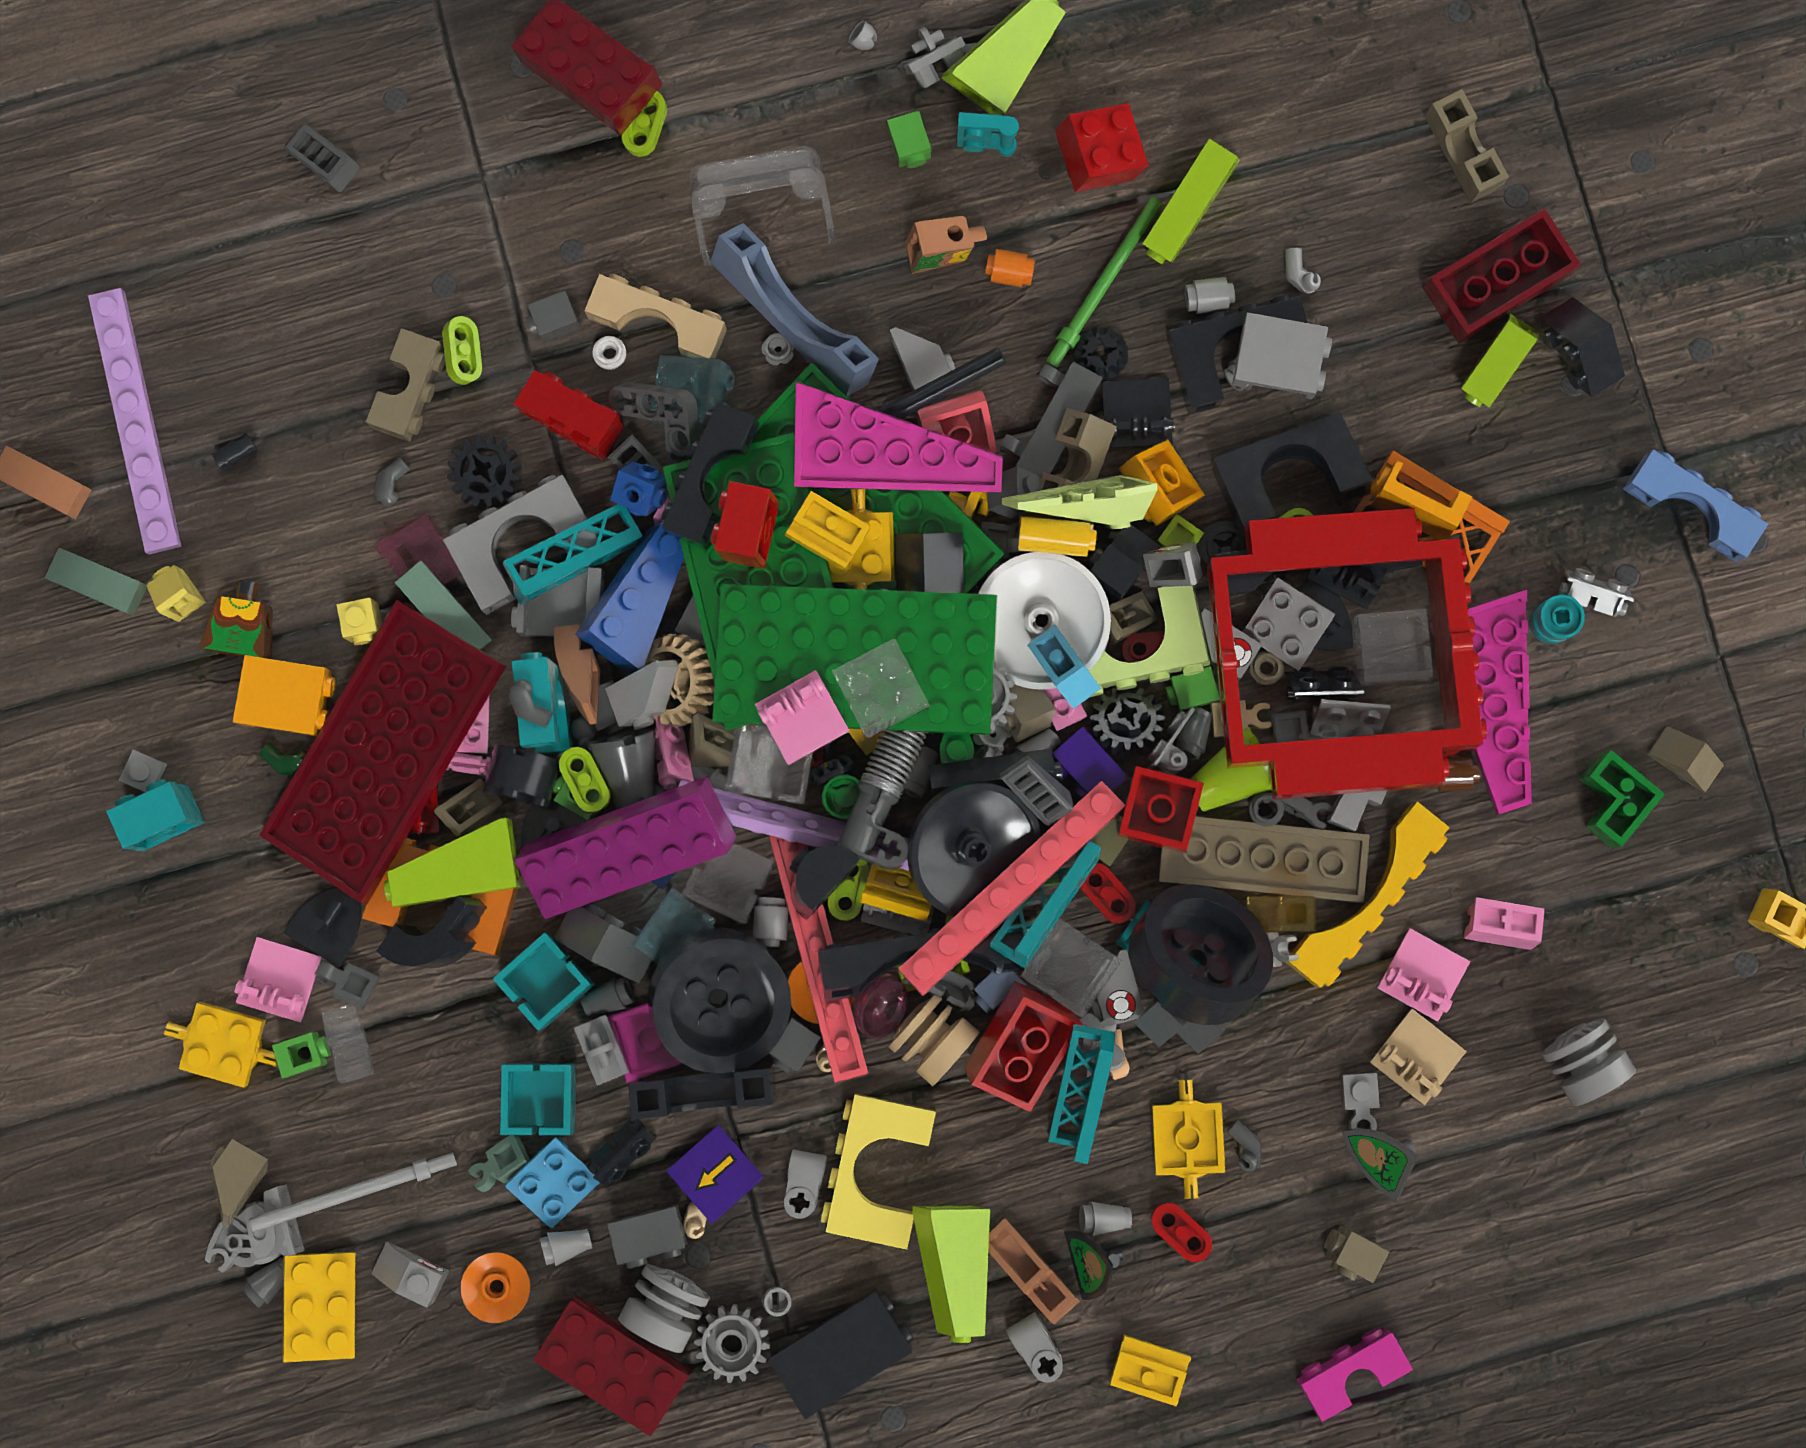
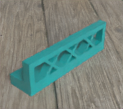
M617 504L504 560L503 566L516 586L514 595L519 604L522 605L588 572V568H595L635 548L643 535L627 508ZM618 513L628 528L619 534L604 530L607 519ZM602 522L600 528L594 527V525ZM582 531L597 534L595 546L588 549L575 545L577 534ZM602 536L609 538L601 542ZM572 537L571 543H568V542H565V541H564V540H566V539ZM554 545L568 549L566 560L559 564L545 560L547 549ZM572 551H575V552H578V553H579V554H577V555L571 557ZM542 552L541 558H538V557H535V556H534V555H536V554ZM524 560L538 564L536 575L525 581L521 579L514 565ZM542 566H545V567H548V568H549V569H547V570L541 572Z
M1089 841L1076 854L1079 857L1072 867L1064 869L1061 867L1051 877H1059L1060 885L1055 892L1044 896L1041 886L1037 890L1039 897L1032 898L1035 894L1033 893L1007 918L991 941L990 947L1021 967L1026 968L1099 861L1101 847ZM1041 904L1042 911L1036 920L1025 923L1022 912L1024 908L1030 905ZM1019 917L1020 924L1013 925ZM1022 931L1023 939L1015 950L1002 943L1007 933Z
M1075 1024L1073 1025L1048 1142L1075 1147L1074 1162L1088 1164L1114 1055L1115 1032ZM1079 1037L1099 1041L1097 1048L1084 1053L1077 1044ZM1084 1064L1091 1072V1075L1078 1082L1071 1073V1070ZM1078 1092L1085 1103L1072 1109L1065 1101V1098ZM1072 1120L1078 1128V1133L1073 1135L1058 1132V1127Z

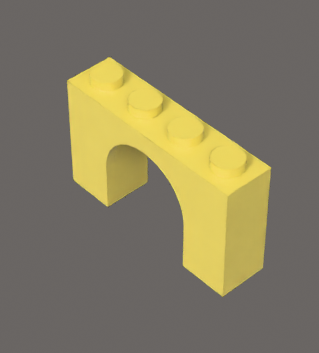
M855 1093L853 1100H846L842 1120L849 1121L846 1134L839 1133L835 1154L842 1155L839 1169L832 1167L828 1188L834 1189L832 1203L825 1202L821 1222L827 1223V1233L907 1250L914 1220L913 1211L880 1205L866 1198L855 1182L854 1163L858 1154L865 1146L879 1139L891 1138L929 1146L936 1110Z

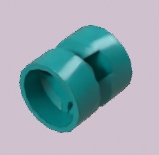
M1569 595L1553 596L1534 608L1530 615V629L1533 635L1543 643H1560L1573 637L1581 630L1584 625L1585 613L1582 605L1575 598Z

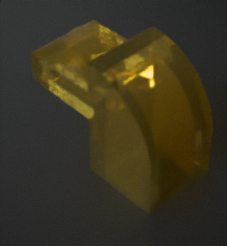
M1247 897V909L1257 918L1265 931L1316 932V897Z

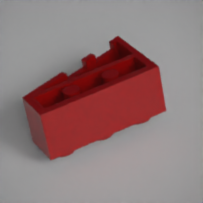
M534 370L513 403L516 409L604 462L624 430V426L619 419L620 414L606 405L601 406L595 403L583 391L577 388L571 390L562 385L563 380L553 373L546 371L542 374Z

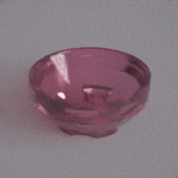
M889 977L878 978L860 996H857L853 1002V1015L855 1025L859 1031L869 1038L879 1039L889 1035L897 1028L905 1015L908 1005V993L903 984ZM874 993V1000L872 1004L868 1008H865L869 998Z

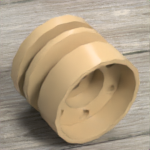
M936 995L917 1005L897 1028L894 1039L889 1045V1048L894 1053L904 1042L911 1046L901 1058L905 1062L919 1053L923 1058L917 1066L916 1072L932 1086L951 1068L980 1033L963 1017L949 1026L945 1021L950 1015L952 1007L948 1004L937 1015L932 1010L942 998Z

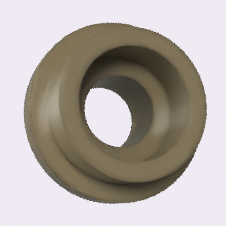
M1262 651L1256 654L1249 665L1251 677L1257 683L1271 685L1281 678L1284 665L1282 660L1272 653ZM1266 662L1271 665L1272 672L1266 675L1261 672L1260 665Z

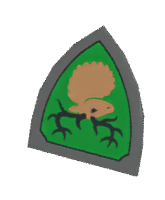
M1354 1128L1343 1130L1342 1134L1347 1148L1357 1166L1380 1191L1397 1202L1418 1157L1413 1152L1415 1150L1414 1143L1409 1139H1405L1400 1143L1386 1134L1370 1129Z

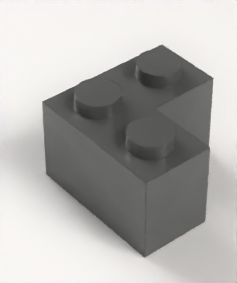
M591 903L587 904L586 908L580 906L569 910L554 937L555 940L591 962L637 983H640L658 949L657 945L647 940L649 933L633 925L630 926L629 930L623 928L624 921L608 913L606 914L605 910Z
M1155 997L1135 1021V1024L1158 1047L1162 1046L1177 1033L1199 1054L1217 1039L1232 1021L1219 1025L1191 1023L1160 1007L1163 1002Z

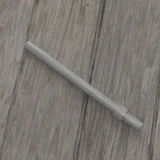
M452 1152L427 1161L426 1158L413 1161L412 1166L249 1218L252 1231H258L417 1179L419 1182L431 1178L430 1174L457 1166L454 1153Z

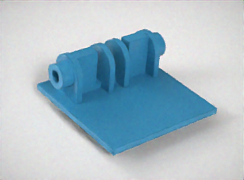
M554 1137L504 1185L551 1229L600 1183L593 1178L595 1175L568 1149L569 1146L560 1137L558 1139Z

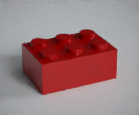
M1015 981L964 1066L971 1085L1031 1112L1068 1051L1073 1025L1083 1026L1075 1011Z

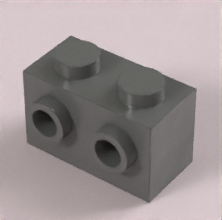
M678 1203L612 1220L607 1224L617 1265L626 1263L628 1269L647 1264V1257L660 1254L661 1260L679 1256L681 1255L680 1249L688 1245Z

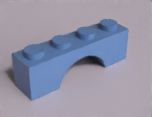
M1654 449L1647 453L1634 470L1623 490L1649 507L1671 498L1684 499L1695 504L1703 512L1709 525L1708 545L1736 563L1747 558L1768 526V523L1761 519V514L1753 508L1742 507L1732 501L1733 497L1727 491L1721 488H1712L1703 482L1704 478L1696 471L1691 469L1684 470L1675 464L1676 460L1670 454L1664 451H1655Z

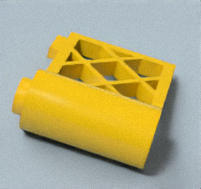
M1027 512L1019 516L1018 550L1087 557L1088 550L1095 551L1097 530H1093L1094 522L1084 520L1078 522L1060 516Z

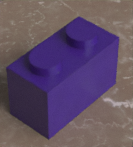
M1081 727L1052 753L1054 762L1060 761L1063 779L1065 780L1069 777L1077 785L1074 792L1080 799L1085 797L1101 781L1113 792L1129 778L1084 727Z

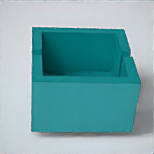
M547 932L543 933L493 978L512 1002H519L525 998L527 1002L518 1006V1009L538 1031L548 1027L595 985L576 961H569L567 963L566 959L570 957V954L554 939L551 933Z
M539 1063L502 1064L500 1135H533L538 1132V1126H542L539 1128V1135H571L575 1133L576 1063H544L540 1065V1070Z

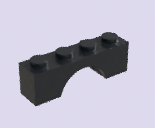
M716 402L713 410L709 409L702 424V428L705 429L700 441L696 440L693 443L689 452L691 462L686 472L682 471L675 485L677 494L672 504L668 503L661 517V522L664 523L662 528L668 534L706 549L714 525L717 524L719 519L711 510L706 500L705 484L707 477L714 466L720 461L732 456L747 455L760 425L754 416L720 402Z

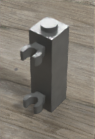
M1072 362L1066 375L1054 367L1045 364L1038 380L1058 390L1028 445L1006 434L1000 445V450L1018 458L1019 461L1016 466L1039 475L1040 479L1043 472L1052 474L1066 449L1063 443L1055 440L1066 409L1070 408L1086 412L1103 377L1075 362Z

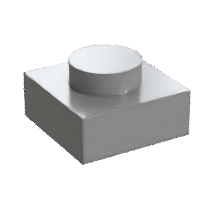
M132 750L119 781L147 792L146 787L161 779L167 764L137 750Z

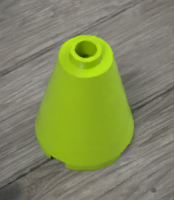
M1250 727L1243 730L1244 745L1260 744ZM1225 746L1190 778V780L1204 783L1198 805L1203 812L1271 791L1269 765L1227 769Z

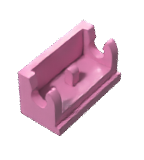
M1476 897L1474 903L1468 909L1467 915H1471L1469 925L1465 928L1464 939L1532 950L1541 943L1544 919L1543 908Z

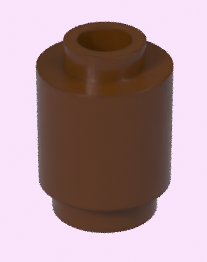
M1471 756L1447 757L1449 761V776L1445 777L1446 782L1438 787H1430V789L1438 788L1439 792L1473 790L1474 783H1479L1480 780L1479 764L1473 763Z

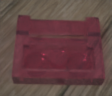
M426 514L375 545L379 555L385 556L398 578L409 571L396 550L402 544H405L416 563L420 560L424 562L443 585L461 574L442 537Z

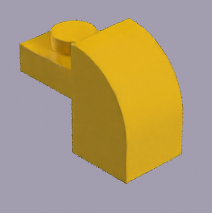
M1762 889L1748 922L1757 929L1771 933L1797 948H1806V905L1779 890Z

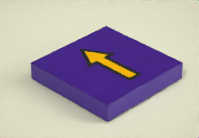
M719 1125L666 1171L711 1224L718 1220L764 1178Z

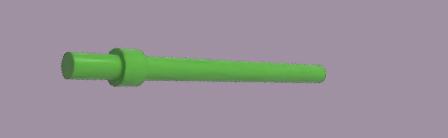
M1155 197L1149 199L1068 327H1063L1057 336L1058 342L1045 361L1046 364L1057 369L1068 350L1074 349L1080 339V331L1161 207L1162 202Z

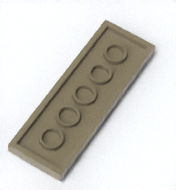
M1195 817L1186 854L1161 848L1158 882L1183 885L1196 884L1212 888L1364 903L1370 835L1282 825L1265 827L1253 822Z

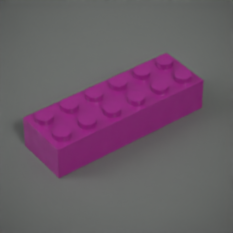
M706 776L525 843L514 861L544 919L725 855L729 853L736 834Z

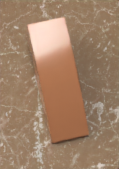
M8 446L5 447L0 456L1 481L76 520L92 491L91 489Z
M581 624L554 627L556 658L571 698L588 723L597 724L600 668L593 650L589 649V645L575 635Z
M1006 1218L989 1232L988 1252L1051 1323L1055 1325L1080 1302Z

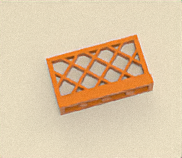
M1395 451L1389 453L1371 485L1372 489L1385 466L1391 469L1398 460L1403 463L1396 477L1399 483L1403 485L1405 483L1415 491L1445 506L1459 493L1458 489ZM1370 493V495L1364 496L1353 513L1362 512L1366 506L1371 505L1372 501L1369 500L1373 494ZM1473 498L1459 523L1460 529L1454 530L1452 533H1461L1469 567L1464 581L1469 584L1501 533L1505 531L1510 523L1509 520ZM1463 519L1474 526L1464 528ZM1479 528L1490 535L1483 548L1469 550L1465 531ZM1428 536V537H1424V538L1419 539V542L1427 541V540H1431V539H1436V538H1434V537H1432V536ZM1479 553L1474 563H1472L1471 555Z

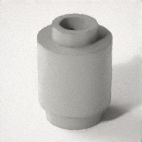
M1226 277L1193 280L1192 284L1185 285L1187 311H1195L1196 314L1228 311L1230 303H1235L1233 283H1227Z
M759 897L758 906H754L753 937L759 939L766 947H780V941H787L788 908L785 907V899Z

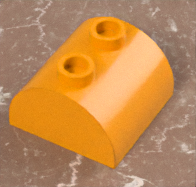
M1169 440L1133 456L1119 468L1122 475L1157 483V492L1144 516L1145 520L1154 522L1156 526L1168 521L1205 496Z

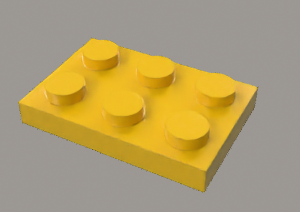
M355 1252L309 1253L283 1256L282 1361L301 1362L355 1358Z

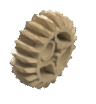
M668 634L653 640V645L644 667L654 661L673 660L672 656L674 654L682 658L680 663L677 662L678 670L665 712L656 717L660 718L661 724L667 726L671 723L676 726H685L691 723L693 715L699 713L704 716L709 713L707 705L714 703L712 693L714 692L715 685L706 648H702V641L691 639L688 635L677 636V634ZM672 697L678 699L681 704L676 706L670 699Z

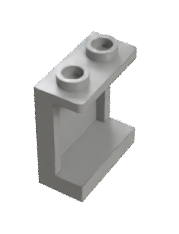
M1247 312L1243 321L1232 386L1245 388L1249 384L1305 394L1306 398L1313 399L1317 391L1322 392L1325 383L1326 371H1321L1322 359L1329 357L1332 345V338L1327 337L1328 327Z
M520 565L519 575L525 581L535 576L538 568ZM588 568V572L522 605L518 602V607L512 608V627H516V633L520 636L554 638V627L582 625L605 591V572L602 568ZM513 583V592H515L516 586Z

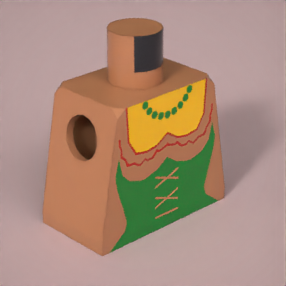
M965 216L915 222L904 242L912 274L964 262L973 247L987 245V235L984 226L968 228Z

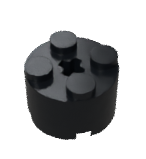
M495 744L485 777L483 792L497 796L504 795L511 797V800L548 808L559 773V761L527 750L525 752L515 750V747Z

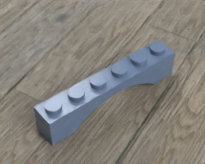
M744 223L719 235L710 263L810 364L811 362L815 363L846 396H850L868 385L879 358L857 336L834 330L809 313L792 295L781 279L766 245Z

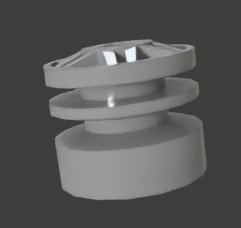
M1605 1018L1583 1023L1569 1029L1557 1037L1541 1053L1545 1062L1558 1060L1551 1066L1550 1070L1553 1074L1557 1075L1570 1071L1571 1074L1561 1083L1560 1087L1572 1106L1583 1105L1609 1093L1636 1073V1068L1625 1050H1617L1610 1053L1606 1051L1616 1042L1617 1037L1615 1033L1603 1035L1610 1027Z
M647 1264L642 1275L650 1282L638 1280L635 1285L647 1297L646 1300L629 1297L618 1320L623 1326L641 1338L664 1349L682 1353L693 1332V1329L682 1318L699 1320L702 1312L694 1305L706 1307L710 1296L682 1274L670 1269Z

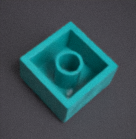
M165 779L148 785L146 787L147 792L137 797L134 794H130L114 802L116 807L106 811L122 848L142 852L205 823L189 786L170 781L166 782Z

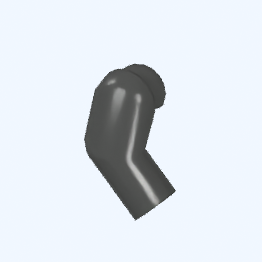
M516 681L509 689V699L516 715L521 719L547 728L553 712L534 705L531 698L533 687L528 681Z

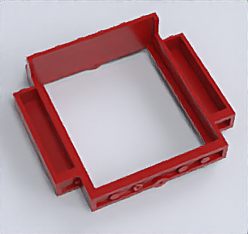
M1414 508L1249 521L1244 528L1247 555L1214 557L1207 564L1227 769L1269 765L1272 800L1438 787L1445 783V777L1449 776L1447 756L1455 755L1461 750L1476 749L1483 745V739L1487 737L1486 721L1484 718H1480L1479 705L1483 703V691L1481 685L1476 684L1475 671L1479 669L1478 652L1473 650L1475 622L1473 616L1468 615L1467 603L1471 601L1470 584L1464 581L1463 569L1467 567L1466 550L1460 547V539L1418 542V539L1422 537V524L1420 518H1415ZM1415 560L1425 562L1444 730L1244 745L1237 678V658L1234 649L1227 575Z

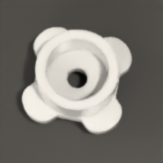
M997 722L995 724L996 737L992 738L990 735L978 736L974 734L973 740L977 745L987 744L990 747L996 746L1003 752V744L1007 738L1011 737V734L1005 732Z

